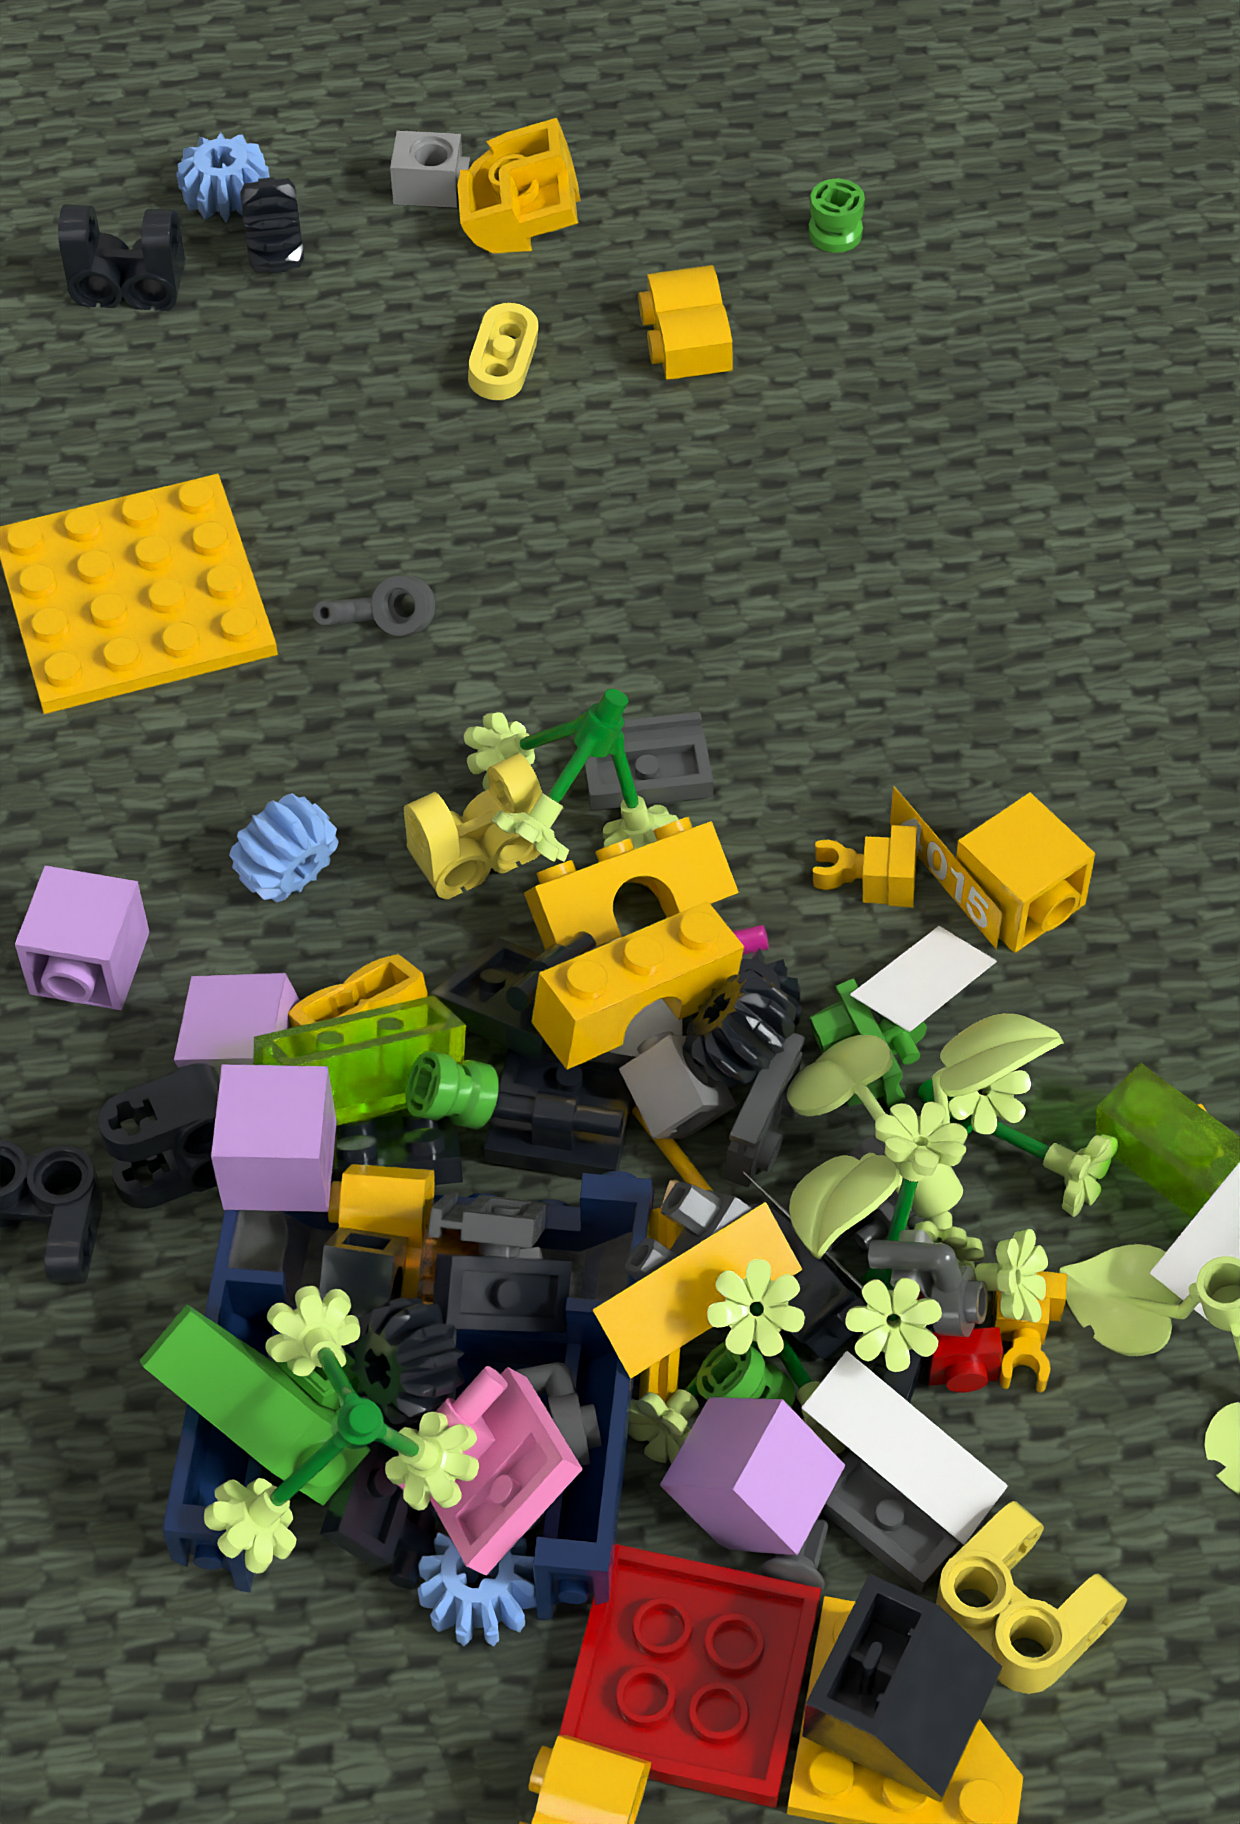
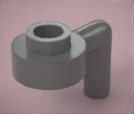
M410 575L393 576L382 581L375 589L372 597L321 601L314 607L313 615L315 620L321 625L375 620L382 630L391 635H412L423 631L431 623L435 614V598L430 587L422 579ZM407 594L412 596L415 601V611L411 616L405 615L402 609V601Z
M871 1240L868 1250L870 1268L931 1272L934 1281L932 1299L939 1303L942 1312L941 1318L933 1323L937 1335L969 1337L974 1324H982L984 1322L988 1305L986 1283L984 1281H977L975 1271L971 1266L958 1265L955 1252L949 1245L943 1243Z
M553 1362L514 1370L528 1378L537 1395L547 1394L551 1418L581 1466L589 1465L588 1450L602 1447L594 1404L580 1406L569 1367L561 1362Z

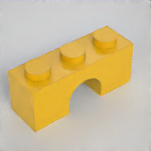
M689 817L653 830L657 841L635 849L631 838L595 851L599 861L597 864L576 871L573 861L570 860L536 873L540 885L524 892L545 950L555 944L563 945L580 931L592 935L596 941V947L621 938L622 936L613 913V901L617 890L623 883L633 882L648 887L657 896L667 918L706 901L712 904L739 893L712 821L693 828Z
M706 901L540 972L531 1023L566 1070L622 1046L626 1029L631 1020L643 1008L662 998L678 1020L698 1012V1006L704 1004L710 998L712 989L721 988L728 977L735 974L738 975L744 946L711 904Z

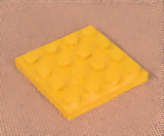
M219 473L0 526V561L44 714L278 655L276 641Z

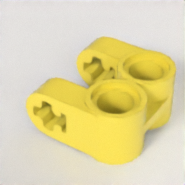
M520 753L488 768L489 789L477 795L467 805L462 817L454 811H449L444 800L436 792L404 806L406 846L439 897L450 899L463 893L460 889L463 886L466 890H470L482 884L489 875L491 868L498 873H506L518 867L515 862L520 861L523 865L536 859L541 854L533 843L522 838L517 833L504 832L491 820L499 810H503L505 813L525 812L529 814L542 794L534 770Z
M1012 1501L1002 1508L948 1560L941 1572L936 1604L1002 1666L998 1679L1003 1685L1016 1692L1031 1694L1041 1692L1054 1684L1110 1627L1124 1608L1127 1598L1098 1573L1086 1580L1058 1609L1045 1601L1029 1599L1013 1584L1010 1570L1033 1548L1041 1536L1044 1526L1017 1501ZM966 1589L979 1590L989 1598L991 1603L984 1607H971L961 1602L956 1594ZM1020 1638L1033 1639L1043 1646L1046 1654L1035 1658L1023 1656L1014 1649L1011 1642Z

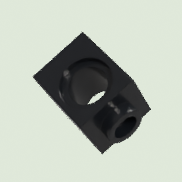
M339 1227L324 1245L319 1288L322 1302L330 1290L340 1289L350 1299L351 1308L347 1315L360 1317L367 1314L370 1309L383 1306L384 1302L401 1298L409 1237Z

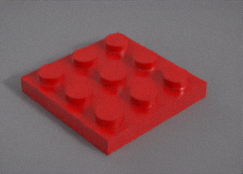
M615 1544L610 1598L608 1602L595 1605L593 1598L559 1736H572L650 1761L652 1763L648 1776L649 1780L776 1808L817 1617L821 1588Z

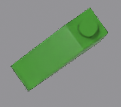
M189 1305L182 1309L140 1359L142 1366L266 1469L284 1481L333 1435L331 1422L337 1410L320 1405L276 1363ZM365 1446L360 1449L344 1448L299 1491L324 1506L369 1453V1447Z

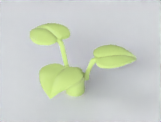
M1003 1013L984 1018L956 1035L941 1051L940 1059L945 1067L935 1072L932 1077L934 1101L944 1106L947 1111L942 1125L950 1123L947 1096L956 1097L976 1092L1060 1044H1064L1059 1033L1028 1017ZM857 1035L836 1043L819 1056L814 1063L802 1069L794 1077L787 1090L788 1102L798 1114L815 1116L837 1109L856 1094L876 1122L880 1115L886 1113L866 1085L886 1074L892 1067L893 1054L884 1040L873 1035ZM867 1153L860 1160L852 1156L842 1155L824 1162L797 1184L790 1198V1219L798 1237L814 1257L820 1260L830 1245L843 1232L877 1209L894 1190L899 1194L903 1178L899 1173L900 1162H894L885 1155H876L874 1153ZM938 1164L932 1176H926L923 1180L918 1181L911 1207L918 1217L931 1218L941 1215L954 1207L961 1199L963 1186L951 1166Z
M1141 1244L1125 1245L1112 1248L1086 1261L1060 1268L1059 1273L1067 1274L1066 1301L1072 1313L1084 1328L1088 1325L1092 1326L1094 1330L1093 1338L1105 1347L1126 1356H1143L1158 1352L1164 1348L1170 1339L1172 1330L1171 1318L1185 1319L1201 1303L1204 1314L1212 1325L1232 1332L1240 1361V1259L1222 1256L1207 1262L1199 1271L1196 1283L1190 1284L1188 1288L1189 1295L1180 1305L1178 1304L1182 1299L1150 1274L1151 1270L1166 1253L1157 1247ZM1237 1402L1219 1410L1211 1420L1205 1434V1451L1208 1460H1215L1226 1466L1216 1476L1228 1488L1239 1495L1240 1402Z

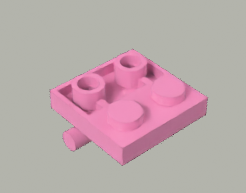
M486 1366L456 1400L447 1398L436 1410V1412L446 1415L448 1429L452 1426L463 1424L470 1426L477 1436L476 1443L470 1449L464 1451L463 1454L475 1457L478 1460V1473L471 1481H463L457 1478L455 1480L462 1494L461 1500L449 1508H442L432 1497V1494L430 1501L466 1567L484 1575H487L583 1470L528 1378L509 1367L500 1375L493 1368ZM405 1483L398 1486L404 1490Z

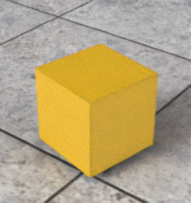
M1031 792L958 840L956 859L1001 910L1002 919L999 938L1014 953L1046 931L1053 930L1061 925L1072 913L1086 904L1095 852Z

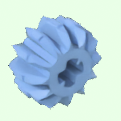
M221 132L217 139L208 140L199 137L197 147L184 148L182 162L178 163L177 172L178 187L182 190L183 200L187 204L188 210L199 209L204 221L213 216L216 211L220 212L225 223H227L230 217V211L237 210L239 214L243 215L240 192L244 183L258 182L260 178L270 177L268 166L265 165V160L258 144H247L242 134L232 139H225Z
M293 793L285 795L278 803L274 800L268 802L260 814L252 815V821L246 828L238 831L237 838L239 841L232 846L229 854L233 860L232 868L240 875L239 880L252 893L257 892L264 900L272 899L276 903L283 901L292 892L300 894L303 887L310 881H316L319 871L330 864L331 859L329 855L336 850L339 843L335 836L337 828L329 821L330 817L316 803L312 805L304 796L298 798Z
M438 1532L437 1537L434 1539L437 1555L422 1556L419 1563L420 1577L426 1581L418 1588L419 1602L424 1608H433L430 1615L432 1626L438 1632L454 1626L456 1623V1639L463 1647L472 1639L475 1628H484L485 1640L494 1647L499 1642L498 1623L501 1621L506 1627L521 1633L522 1628L525 1626V1615L522 1609L536 1608L537 1606L535 1585L533 1584L535 1582L534 1557L525 1556L527 1552L526 1539L522 1536L488 1573L491 1578H484L479 1588H470L467 1583H475L479 1577V1572L466 1567L452 1539Z

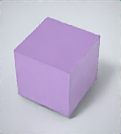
M44 866L15 942L29 994L122 1010L149 935L138 881Z
M286 973L191 976L174 1057L178 1068L190 1064L205 1063L213 1066L220 1077L222 1064L302 1066L288 1012L300 1000Z
M222 1064L211 1159L223 1210L328 1212L337 1122L328 1066Z
M709 1397L660 1486L718 1544L736 1551L798 1555L840 1477L845 1464L783 1399Z

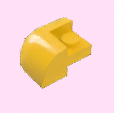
M557 118L506 132L486 141L490 149L474 161L469 170H460L457 184L460 224L474 244L491 253L532 251L531 237L578 224L576 202L581 201L579 187L569 148Z

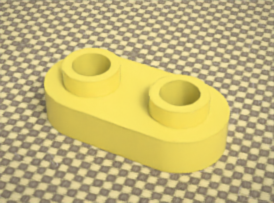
M502 303L493 306L485 313L470 355L468 369L469 385L479 396L490 400H505L515 396L522 389L538 336V319L530 309L516 303Z

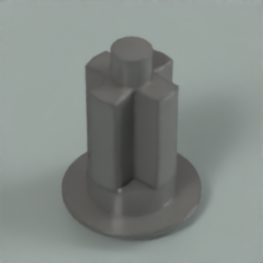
M817 1518L798 1555L776 1554L775 1559L768 1560L762 1565L761 1575L821 1588L822 1592L825 1582L817 1568L828 1530L827 1522Z

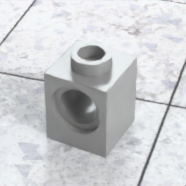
M415 131L396 132L390 166L393 204L458 207L457 184L460 170H469L472 165L471 157L462 156L461 134Z
M672 1031L656 1034L642 1042L637 1048L639 1055L619 1068L653 1139H683L695 1134L737 1106L728 1087L719 1080H713L694 1063L693 1057L684 1049L687 1036L674 1035Z

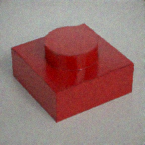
M999 1327L973 1329L969 1337L937 1335L936 1332H932L938 1340V1347L932 1355L925 1357L928 1385L946 1384L950 1391L966 1393L985 1387L988 1381L998 1380L1003 1357Z

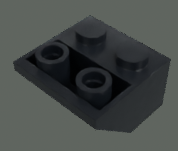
M869 1573L806 1702L802 1737L941 1803L1001 1673L1002 1666L939 1605Z

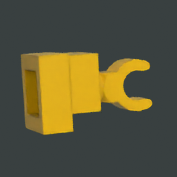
M891 825V838L865 837L864 854H857L854 849L845 848L842 844L833 840H819L815 843L816 861L831 862L835 865L827 868H813L814 887L830 890L841 886L843 883H852L856 878L862 879L864 903L913 908L917 860V826Z
M1045 1271L1037 1272V1275L1042 1276L1046 1282L1045 1298L1042 1301L1037 1300L1042 1310L1041 1319L1037 1323L1005 1318L1000 1310L1002 1294L1000 1291H993V1327L1000 1328L1001 1340L1012 1341L1011 1349L1003 1357L999 1373L1000 1385L1003 1389L1009 1388L1013 1369L1019 1365L1029 1366L1037 1374L1036 1390L1042 1393L1046 1389L1051 1369L1047 1356L1041 1351V1344L1044 1345L1049 1320L1061 1322L1066 1302L1067 1274Z

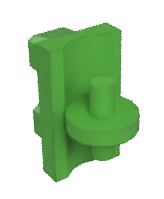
M853 978L836 985L838 1003L828 1006L809 1017L811 1031L822 1054L836 1043L857 1035H873L884 1040L893 1054V1065L886 1074L866 1086L875 1099L883 1096L887 1106L891 1107L906 1101V1097L899 1085L903 1078L902 1071L894 1055L898 1054L905 1065L916 1062L920 1058V1053L915 1044L926 1034L927 1026L923 1021L911 1032H908L878 1012L877 1014L881 1022L877 1024L869 1007L850 996L852 992L859 988ZM854 1094L846 1103L848 1107L863 1102Z

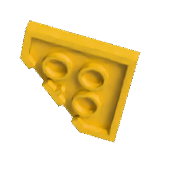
M824 1596L806 1702L855 1601ZM803 1715L787 1814L836 1824H1017L1023 1776L980 1719L940 1803L802 1737Z

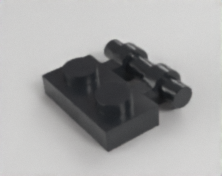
M383 1416L384 1423L397 1432L404 1427L413 1428L418 1431L420 1429V1425L417 1423L406 1424L404 1422L393 1425L386 1416ZM373 1441L367 1445L370 1449L369 1453L333 1494L320 1535L371 1567L389 1565L392 1562L393 1556L396 1557L389 1581L398 1587L415 1589L420 1576L419 1563L422 1556H432L435 1553V1537H433V1533L439 1516L431 1501H429L428 1506L424 1510L412 1508L409 1518L406 1519L409 1504L403 1499L404 1490L398 1485L393 1484L388 1479L385 1471L386 1463L393 1457L399 1456V1453L383 1443Z

